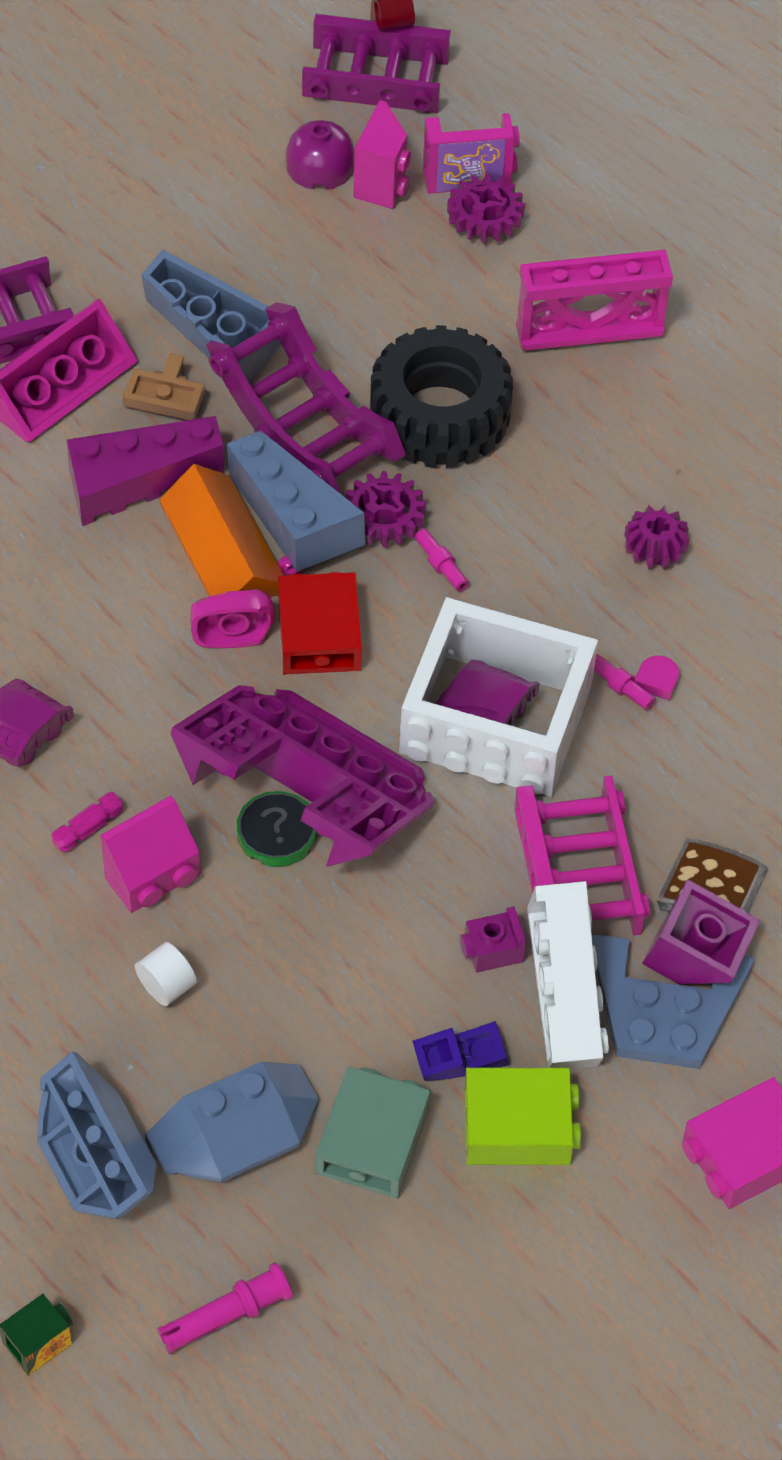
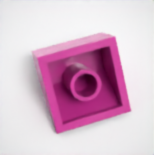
M379 100L355 146L354 198L393 209L399 197H405L408 191L410 177L406 176V170L410 163L411 152L407 151L406 132L387 102Z
M172 796L165 798L101 834L105 879L131 913L142 907L154 905L164 894L177 887L189 885L197 875L201 874L200 852Z

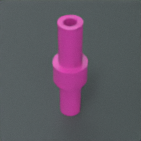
M427 529L419 530L415 534V540L429 556L428 562L437 573H443L457 592L465 590L469 585V581L455 565L456 559L445 546L441 547Z
M596 653L594 671L608 681L607 686L620 696L625 694L646 711L654 705L656 698L635 683L633 675L622 667L617 669Z

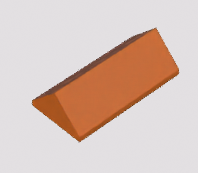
M193 464L160 498V505L208 596H213L227 591L259 589L268 594L270 598L277 596L278 576H283V573L230 475Z

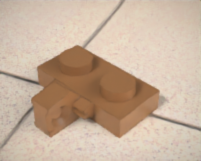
M170 353L163 372L156 370L153 373L133 368L122 397L123 406L185 420L196 419L205 394V384L190 381L188 377L183 376L185 367H183L184 356Z

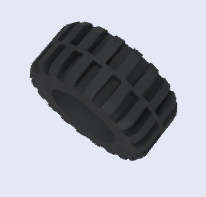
M436 325V329L427 330L426 327L414 330L412 335L405 333L396 338L395 344L392 342L381 351V356L376 359L373 365V374L371 375L370 410L394 422L406 453L404 456L405 460L414 464L417 461L424 462L425 467L436 468V464L446 465V468L457 467L458 463L463 461L465 464H469L478 460L479 454L485 456L495 449V444L501 442L506 434V428L510 423L513 394V377L510 375L511 368L508 361L502 357V353L493 344L488 346L487 340L477 333L472 336L468 334L467 329L457 327L456 330H450L444 325ZM446 387L457 390L470 399L453 406H434L418 400L413 394L427 388Z

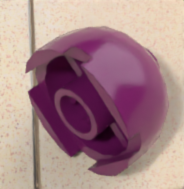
M325 120L310 121L301 125L291 135L285 159L287 173L295 183L313 190L314 185H325V190L345 184L351 178L354 172V146L352 138L341 126Z

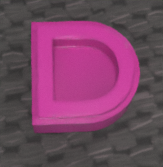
M652 656L643 661L634 682L648 693L670 701L677 686L679 669L676 663L668 657Z

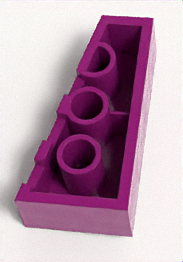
M216 416L67 439L69 469L82 526L95 522L94 517L109 511L111 515L125 511L126 505L145 498L149 502L161 497V493L170 489L193 464L224 473L223 442Z

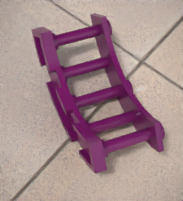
M276 302L265 308L270 320L268 327L233 348L230 345L216 341L206 343L211 355L209 363L212 370L222 378L238 407L254 428V433L262 431L337 492L340 493L335 478L371 455H380L393 462L406 455L394 422L377 415L365 405L358 409L347 399L350 397V392L331 369L324 372L312 355L317 349L308 335L295 306ZM272 341H280L289 358L288 364L253 386H250L238 362ZM295 377L298 379L302 378L312 392L313 397L275 420L264 407L260 398ZM320 410L323 412L327 411L339 424V426L305 447H301L286 433L287 430ZM346 438L350 440L355 438L361 443L330 464L317 457Z

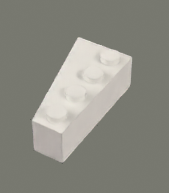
M586 881L535 886L527 906L547 1068L577 1069L597 1067L603 1059V1054L608 1053L609 1044L606 1028H600L599 1012L603 1011V998L600 986L596 987L597 953L595 946L592 945V916L588 904Z

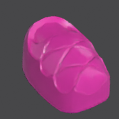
M259 589L227 591L199 599L191 605L190 623L193 641L197 645L206 648H241L262 644L274 622V606L270 596Z

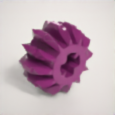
M650 505L646 508L645 513L635 511L632 520L628 521V525L625 527L626 553L633 554L635 564L645 561L649 570L654 564H659L664 570L669 565V562L678 564L682 554H685L689 545L687 522L680 521L679 511L671 514L667 513L665 505L660 511H655Z

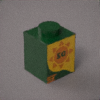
M41 1294L0 1323L2 1343L29 1376L72 1345L70 1326L73 1325V1321L59 1302L52 1305L48 1298Z

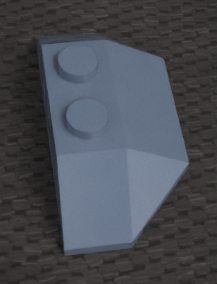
M72 1051L41 1077L40 1090L43 1093L39 1106L37 1141L74 1211L121 1219L152 1194L157 1163L120 1095L78 1053Z
M259 1062L183 1096L145 1134V1139L164 1173L172 1175L178 1173L191 1178L222 1183L300 1147L313 1113L319 1103V1098L299 1064Z

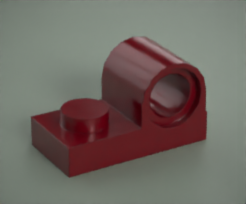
M371 0L370 20L376 21L379 31L413 26L415 24L413 1Z

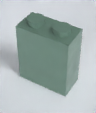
M348 1066L315 1154V1174L398 1199L429 1112L431 1090L425 1089L419 1083L411 1080L398 1081L382 1076L381 1073L371 1068L358 1069Z

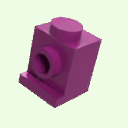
M515 906L506 908L505 913L466 921L465 934H460V944L464 958L472 959L476 973L524 962L526 939Z

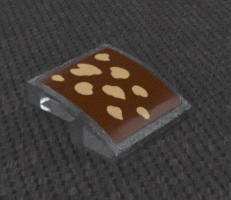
M686 838L656 901L660 911L669 912L688 879L749 913L767 875L768 868L767 865L732 849L702 840Z

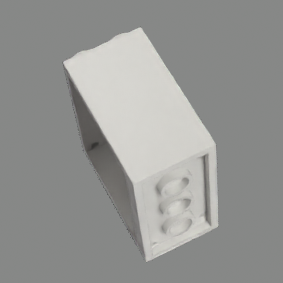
M446 597L401 708L399 753L407 755L415 761H427L445 766L453 772H465L476 775L495 784L503 783L514 787L533 785L535 795L541 794L552 797L592 687L598 640ZM445 658L468 663L472 659L479 660L490 666L515 674L527 681H537L541 685L563 690L546 736L428 702Z

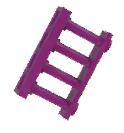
M315 14L313 22V48L320 49L316 68L303 66L302 96L376 106L379 100L387 102L389 107L438 113L440 83H433L432 79L435 64L448 65L451 30L407 26L379 31L376 21ZM334 51L354 53L350 72L330 70ZM368 55L388 58L384 76L364 74ZM402 59L422 62L418 81L398 78Z
M47 256L0 269V311L7 326L0 327V364L14 360L74 316L71 308L56 311L45 287L51 286L50 266ZM31 292L42 316L21 321L11 297Z

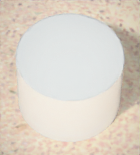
M164 942L135 964V971L142 985L163 1006H168L197 983L195 973L188 961L177 948L168 942Z

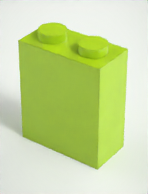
M466 1068L464 1087L466 1165H570L572 1150L580 1149L581 1139L580 1123H572V1110H578L579 1092L578 1084H570V1068Z

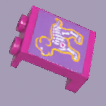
M510 113L502 114L501 128L442 132L439 117L425 118L423 173L427 194L451 192L452 188L459 189V181L463 180L469 184L473 175L479 181L484 180L486 174H490L491 181L495 182L498 178L503 177V185L511 184L512 172H517L518 168L517 154L514 148L519 147L520 137L518 126H512Z

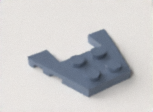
M592 934V945L595 946L597 953V977L605 1000V1012L616 1057L700 1069L722 1028L729 1010L733 1007L741 987L752 970L754 958L743 957L731 983H712L711 989H703L625 977L630 939Z

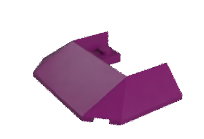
M238 685L177 723L171 729L170 734L192 785H195L214 771L235 780L252 767H255L311 801L312 803L305 807L301 821L314 828L318 834L334 841L326 867L372 855L429 812L435 803L431 792H426L423 782L425 776L419 766L290 690L276 689L274 695L256 694L252 686Z

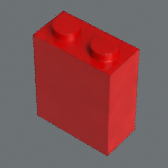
M330 572L327 574L305 575L295 573L278 576V606L283 675L361 671L362 642L356 572Z

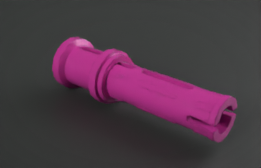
M274 1262L269 1265L268 1271L246 1282L242 1279L236 1281L235 1285L232 1286V1292L164 1326L158 1327L159 1335L163 1344L167 1345L165 1347L168 1353L172 1354L175 1350L244 1315L246 1318H255L259 1316V1310L281 1299L285 1301L293 1299L291 1288L279 1265Z

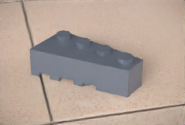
M164 250L158 254L141 275L146 301L208 358L211 355L206 343L216 341L230 345L233 348L268 327L270 320L265 308L269 306ZM274 340L238 362L249 384L280 347V341Z
M262 431L227 443L228 466L231 479L297 572L365 545L364 512Z

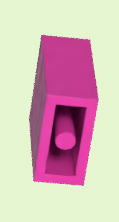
M775 1077L688 1120L686 1123L682 1141L683 1150L693 1164L698 1163L706 1175L705 1180L710 1192L716 1198L721 1197L728 1209L782 1182V1087Z

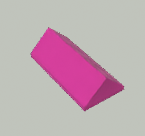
M96 299L0 369V421L25 442H30L138 362L101 299Z

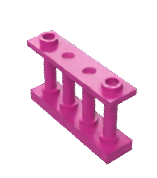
M612 775L604 776L601 797L543 804L542 800L536 801L533 785L516 787L514 810L532 893L535 886L585 881L586 885L620 881L625 900L589 904L592 921L629 916L633 936L641 935L644 918H649L650 916L649 901L646 893L640 894L621 815L625 813L624 796L621 790H615ZM605 813L609 830L551 838L550 834L543 835L541 824H545V820ZM613 847L617 864L558 872L557 868L551 869L549 859L553 858V854Z

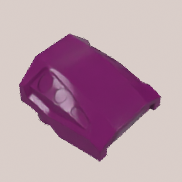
M472 659L460 670L435 704L512 726L514 719L525 712L527 702H530L532 697L538 694L540 683L537 681L529 682L508 671Z
M17 678L0 688V758L5 759L7 763L18 768L30 763L35 756V749L41 747L43 741L53 740L61 734L65 720L69 722L74 717L73 708L61 705L43 692Z

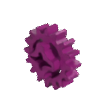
M486 174L484 180L479 181L473 175L471 176V183L468 184L461 180L459 181V189H451L447 204L449 223L456 224L457 233L466 230L468 232L467 239L469 240L478 235L484 243L487 241L488 236H493L496 241H500L501 233L512 236L513 227L520 228L521 218H524L525 203H522L523 194L521 192L515 193L516 185L514 183L507 186L503 185V177L498 178L495 182L491 181L490 174Z
M382 471L378 479H375L371 473H368L366 483L356 479L354 481V490L346 491L345 498L358 508L361 505L364 506L365 535L367 536L368 545H372L375 540H381L382 546L387 547L388 541L393 539L398 545H402L404 535L413 539L416 528L422 529L426 513L423 491H414L413 480L402 483L401 474L399 473L393 479L388 478L386 471ZM405 505L409 508L408 514L405 512Z

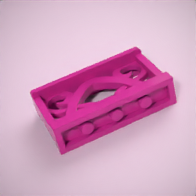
M666 249L520 264L521 284L516 328L522 350L650 338L664 335L669 287H672L673 274ZM647 289H653V294L644 291ZM605 294L615 299L600 310L582 312L570 305L588 295ZM546 300L533 305V301ZM636 301L647 302L650 305L640 306V304Z

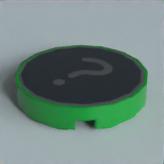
M284 791L265 792L253 797L242 807L237 818V839L244 854L251 859L253 856L255 859L262 861L263 865L270 867L289 866L302 860L309 853V849L313 846V843L315 844L317 839L315 829L301 821L304 809L309 804L298 795Z

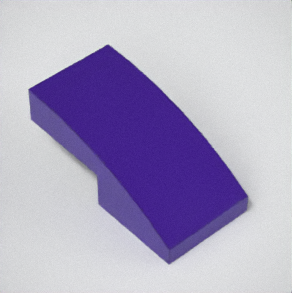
M496 1021L455 1034L453 1028H449L412 1041L424 1081L466 1076V1068H500L510 1065Z

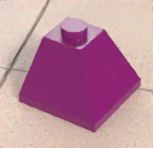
M687 879L656 933L642 964L678 984L731 983L760 919Z

